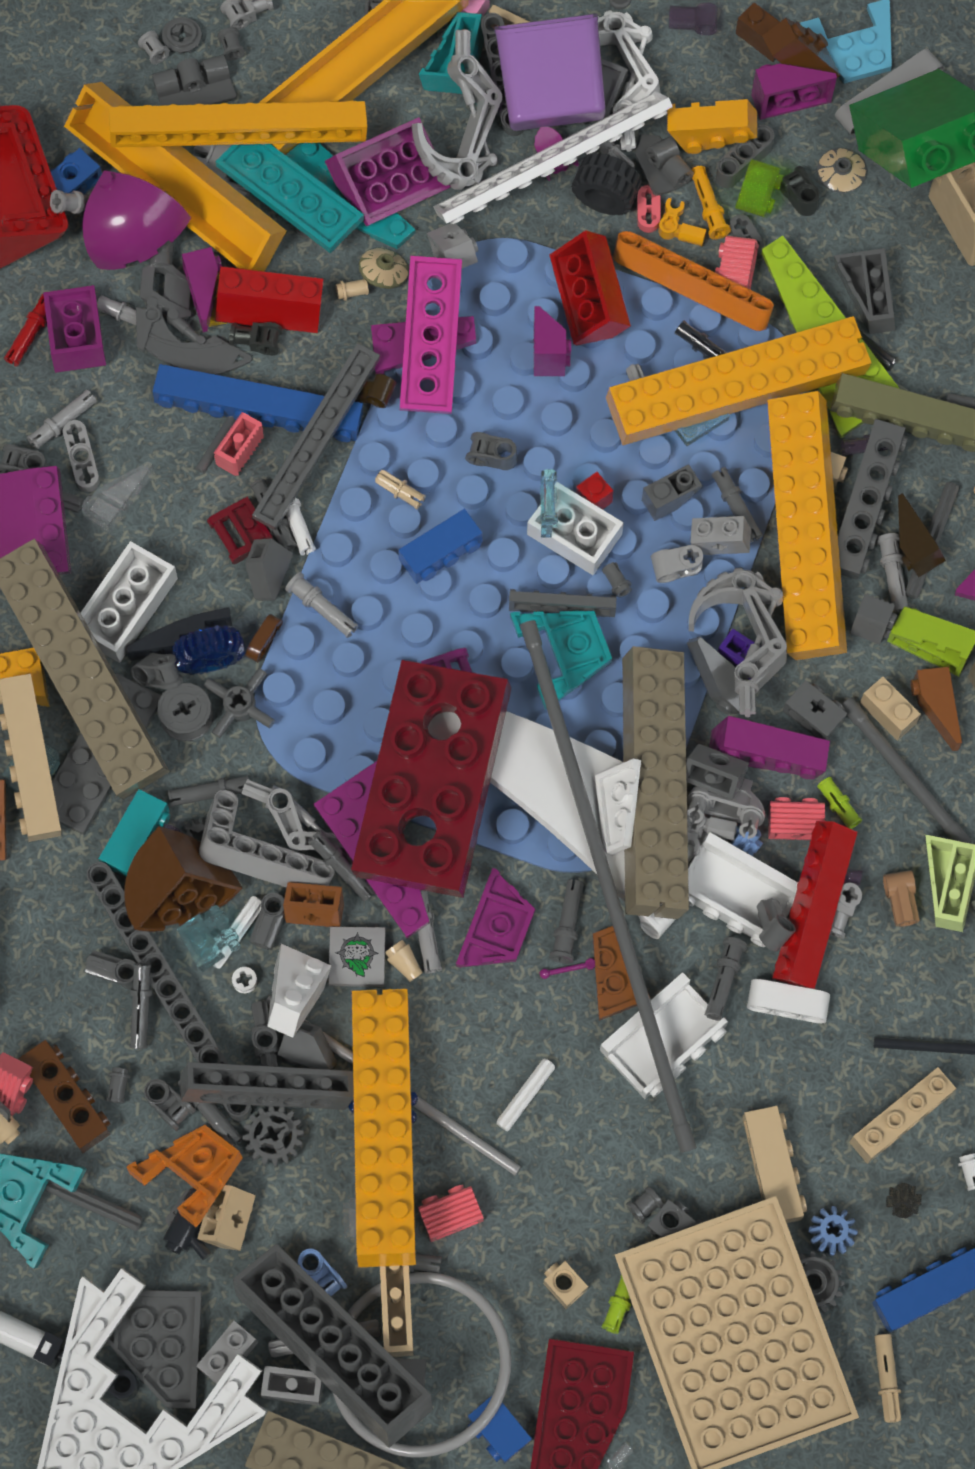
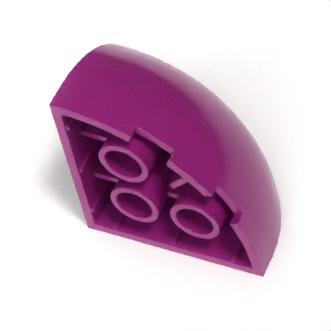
M104 170L89 196L84 212L83 238L90 259L97 268L105 270L126 268L128 263L137 260L142 263L158 254L157 249L168 240L172 243L187 226L191 217L175 199L153 184L131 175Z

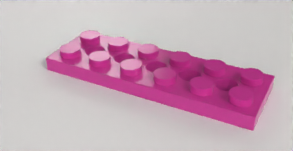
M410 256L400 411L452 414L462 259ZM431 278H438L442 282V286L438 290H431L427 286V282ZM430 303H435L440 307V312L435 316H431L425 311L426 306ZM427 329H435L439 334L438 338L434 341L426 340L423 334ZM426 354H432L436 357L437 362L435 365L428 367L422 363V357ZM423 380H432L435 388L431 392H424L420 388V383Z

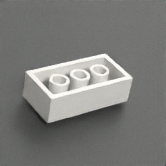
M131 541L81 611V615L103 654L119 663L126 655L127 647L135 642L178 579L175 566Z

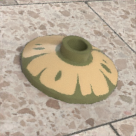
M375 248L368 250L359 261V272L362 277L371 285L379 288L392 289L399 287L406 281L409 274L408 265L404 258L389 249Z

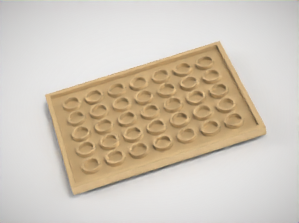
M776 1196L615 1255L692 1469H720L859 1418Z

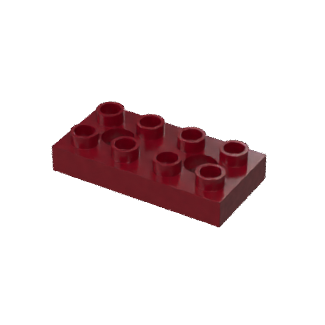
M401 660L351 868L356 877L464 898L512 689L508 679ZM443 712L455 713L461 722L459 731L446 740L434 739L428 729L431 720ZM419 816L430 817L437 828L434 837L424 845H410L403 834L407 823Z

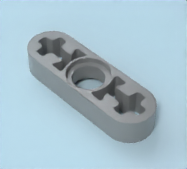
M69 421L63 427V436L76 484L81 491L92 492L98 488L100 478L87 430L81 421ZM73 429H77L79 432L80 443L75 444L72 435ZM79 451H86L89 454L88 458L83 462H78L74 459L75 454ZM87 468L91 483L86 484L84 481L82 469Z

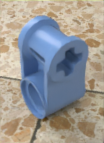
M306 1249L299 1255L298 1265L330 1296L341 1288L345 1289L348 1287L337 1271L328 1264L317 1250ZM308 1256H314L319 1261L318 1267L314 1270H306L303 1267V1260Z

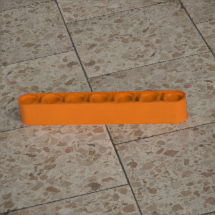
M623 231L618 234L613 253V259L618 264L755 331L767 329L774 307L770 299L633 232Z

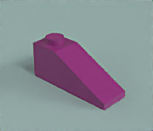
M212 247L182 254L183 269L202 332H207L219 284L220 266H222L219 255L214 256Z

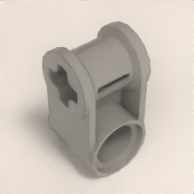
M695 545L660 550L650 556L658 583H666L679 578L694 576L702 569L703 552ZM691 557L692 560L695 561V563H690V561L687 560V558Z

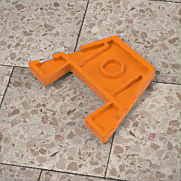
M206 1125L173 1141L174 1145L162 1152L156 1150L148 1154L149 1159L139 1164L133 1162L126 1167L129 1174L144 1186L163 1169L168 1167L197 1191L177 1207L180 1215L195 1227L201 1223L243 1158L239 1150Z

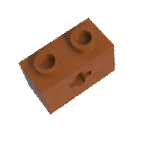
M288 882L283 904L286 923L340 927L344 909L342 887Z

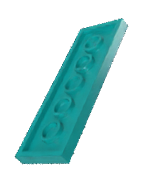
M271 144L231 145L215 161L217 168L330 254L364 220L363 213Z

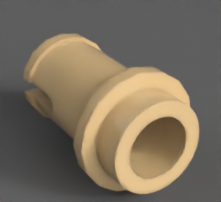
M365 279L345 283L342 280L339 284H336L337 297L344 301H347L349 297L369 294L368 284Z

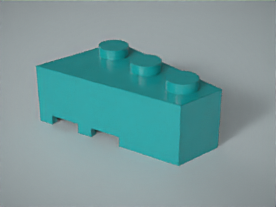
M463 12L456 14L442 36L441 44L430 55L431 59L427 66L419 72L424 90L462 94L461 88L450 78L447 71L448 64L452 60V56L455 55V31H470V55L480 62L484 45L481 27L482 14ZM461 63V70L465 73V66Z

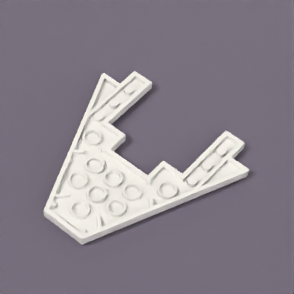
M123 1268L120 1269L106 1291L84 1276L80 1279L37 1469H179L267 1413L266 1409L246 1395L263 1370L241 1354H237L188 1425L164 1409L149 1431H144L102 1399L119 1374L98 1360L96 1356L146 1285Z

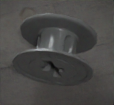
M181 683L177 687L167 689L158 702V715L163 730L171 738L178 741H193L201 738L209 730L213 722V711L207 693L201 687L192 683ZM185 709L187 712H190V714L185 715L184 713H181V711Z

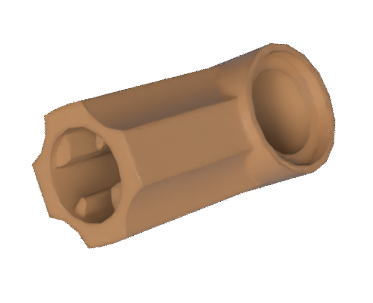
M912 871L884 874V890L886 897L890 898L895 926L904 927L919 923L920 919L914 896L916 886Z

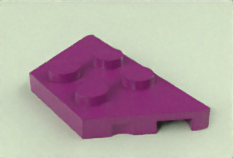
M495 868L491 870L458 956L456 967L516 962L534 916L535 908L527 900L523 899L519 892Z

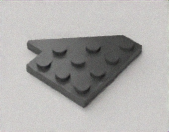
M143 1290L107 1340V1343L167 1409L197 1410L199 1371L197 1364L199 1363L202 1292Z

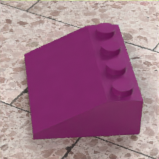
M420 117L340 152L325 161L335 185L347 201L364 214L363 222L366 226L451 187L450 184L447 186L441 184L437 180V176L433 177L429 173V168L424 166L417 152L413 139L412 124L422 123ZM422 124L424 136L428 144L433 148L432 143Z
M57 466L0 474V559L27 542L36 539L43 545L58 574L62 575L71 574V563L60 469Z

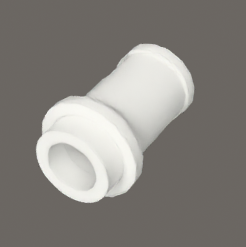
M975 1153L959 1157L960 1163L958 1166H962L968 1191L975 1189L973 1177H975Z

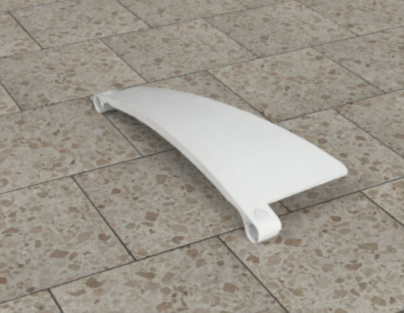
M506 711L490 783L547 828L597 874L554 731ZM440 713L431 720L428 726L429 733L434 739L446 740L459 731L461 722L455 713ZM570 737L603 844L595 775L624 762ZM704 813V815H705L706 818H710L711 816H712V817H717V816H713V815ZM703 832L701 839H698L700 844L707 835V832ZM688 844L689 863L694 857V846ZM623 850L613 855L606 854V858L618 896L625 901V854ZM654 912L649 917L638 916L642 930L654 939H659L676 920L654 917Z

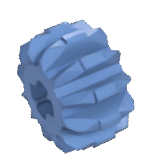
M832 1206L830 1215L823 1208L819 1211L821 1218L813 1216L811 1219L816 1226L809 1227L808 1232L817 1234V1236L811 1239V1243L816 1244L820 1241L822 1244L818 1251L821 1253L827 1246L829 1247L830 1256L835 1255L836 1247L841 1254H844L846 1252L845 1245L852 1247L855 1243L849 1237L856 1236L858 1233L856 1229L849 1228L855 1223L854 1218L847 1221L844 1219L848 1213L846 1210H843L839 1216L835 1206ZM828 1225L839 1229V1232L836 1234L838 1237H835L834 1234L828 1235L827 1230L830 1227Z

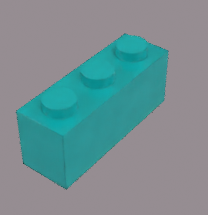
M138 789L98 858L99 861L107 864L111 871L126 878L131 862L140 847L158 826L166 827L171 814L169 813L168 804Z

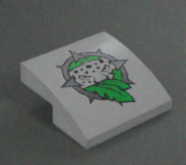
M330 927L329 965H331L329 972V986L384 987L385 927Z

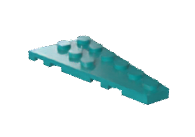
M299 143L286 154L288 158L347 201L335 185L325 163L333 155L320 143ZM397 212L368 226L362 221L354 229L370 235L371 238L395 249H399L415 234V228Z

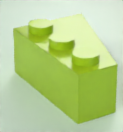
M904 606L889 634L887 642L940 668L949 667L950 673L959 677L975 646V630L922 613L915 608Z

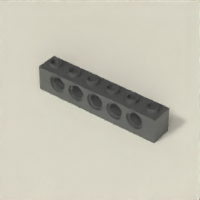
M878 419L874 421L838 535L841 575L858 580L860 573H866L870 559L866 558L865 555L868 548H874L878 534L873 533L875 524L881 525L885 510L880 509L882 501L889 500L893 486L888 485L890 476L896 477L900 461H897L896 457L898 451L904 452L908 437L903 436L905 427ZM881 447L888 448L891 455L881 456L877 450ZM878 471L883 475V479L879 481L873 480L870 477V473ZM870 495L874 497L876 503L867 505L863 502L862 497ZM856 520H864L867 522L868 527L866 529H859L855 526L854 522ZM849 544H856L860 547L861 551L857 554H852L847 550V546Z
M187 1062L180 1074L181 1102L346 1110L354 1098L353 1071Z

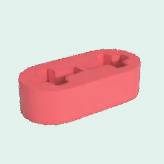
M644 185L639 189L637 196V224L643 232L651 233L659 227L660 195L655 196L650 186ZM646 194H651V205H646ZM646 213H651V224H647L645 220Z

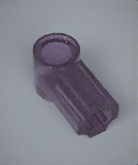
M708 2L700 3L696 7L670 6L669 29L695 30L699 35H713L717 32L718 7Z

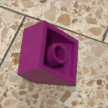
M535 306L534 376H565V367H570L571 340H566L565 328L540 306Z

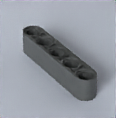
M489 13L483 17L481 27L492 79L501 91L503 99L505 96L503 78L497 77L502 72L499 55L492 53L498 48L495 31L487 29L493 24L503 26L504 22L499 14ZM502 100L499 106V113L505 133L510 136L521 135L524 130L514 131L507 124L509 120L507 104Z

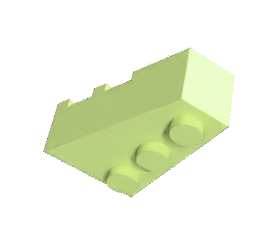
M926 835L936 927L963 932L975 880V844Z

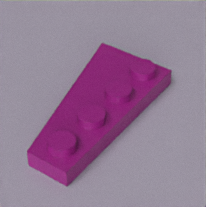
M474 316L458 317L456 350L476 344ZM406 322L371 325L373 352L380 355V360L375 367V374H384V371L393 368H403ZM432 328L427 329L423 334L424 338L428 341H434L439 336L438 332ZM426 354V355H424V356L422 357V361L431 359V356H433V355H432V354Z

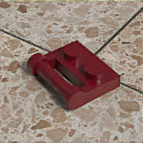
M248 497L239 500L207 519L210 528L215 529L229 552V559L232 564L243 561L249 555L254 540L273 539L267 527L253 519L252 514L255 508ZM228 519L231 521L245 544L244 546L237 547L224 526V521Z

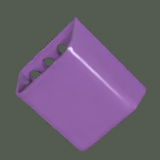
M597 13L494 27L509 124L512 130L519 131L597 121L605 117V97Z

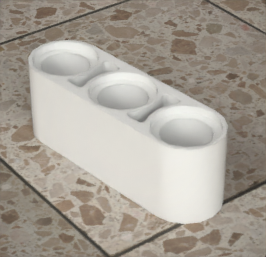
M753 979L751 980L747 1008L756 1012L822 1024L826 1023L830 994L810 988Z

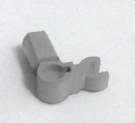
M705 815L700 823H694L695 816H693L692 822L687 819L688 844L694 846V856L699 854L700 842L698 839H701L703 832H707V834L711 832L719 838L734 841L738 826L736 821L712 816L706 818Z

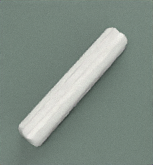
M255 896L250 897L208 957V962L215 968L220 969L260 913L261 900Z
M545 1058L542 1059L498 1118L497 1125L505 1131L511 1129L555 1070V1065Z

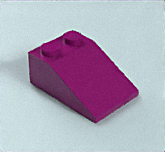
M780 63L761 66L755 70L751 93L759 119L762 120L831 103L837 79L836 73Z
M95 286L43 292L50 352L55 373L106 366Z

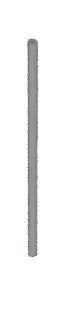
M269 996L266 999V1002L268 1003V1008H270L272 996ZM323 1032L332 1051L353 1065V1051ZM411 1092V1105L514 1176L517 1175L521 1169L520 1165Z

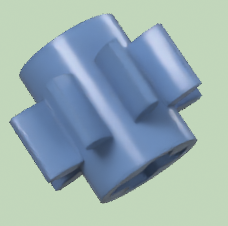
M738 823L735 839L730 844L753 856L763 844V842L758 840L761 837V832L757 829L756 836L748 839L749 832H746L744 838L740 835L739 828L741 825Z

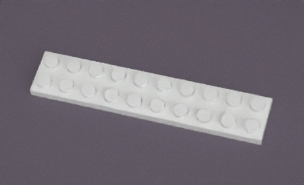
M654 92L433 207L437 215L445 223H457L464 219V214L472 210L473 212H478L487 207V202L493 199L498 201L507 197L512 189L516 187L518 189L525 188L532 183V179L552 174L555 171V167L561 164L566 166L577 160L576 156L584 152L586 154L595 152L600 148L599 145L605 141H616L622 137L621 133L629 129L634 131L645 125L644 121L652 117L653 119H658L666 115L667 109L673 107L669 97Z

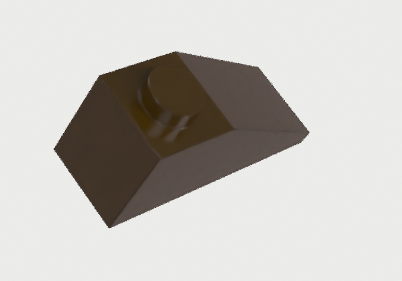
M901 493L898 495L900 548L904 554L901 560L907 570L911 571L913 569L919 578L946 560L927 528L904 494Z

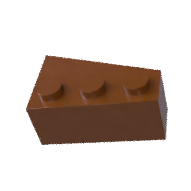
M785 18L762 35L772 56L781 64L836 73L837 78L841 76L826 48L828 46L827 40L822 34L814 33L809 27L805 28L799 22H793Z

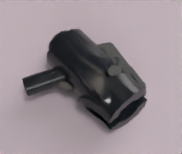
M190 1188V1190L184 1192L166 1217L165 1221L169 1228L163 1240L167 1242L165 1247L178 1255L182 1251L188 1252L189 1248L192 1247L199 1257L205 1260L211 1255V1252L198 1239L202 1221L195 1227L182 1217L177 1209L197 1191Z

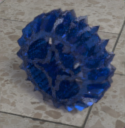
M217 625L189 632L188 635L180 637L172 647V654L176 657L175 665H177L178 670L190 675H201L228 668V666L235 665L237 661H240L245 654L244 641L240 631L226 625L222 627Z

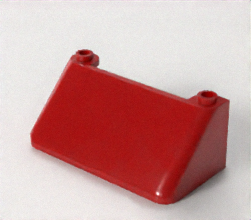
M19 105L0 106L1 269L61 238L68 227L65 212L54 213L50 207L51 194L57 189L32 117L26 108Z

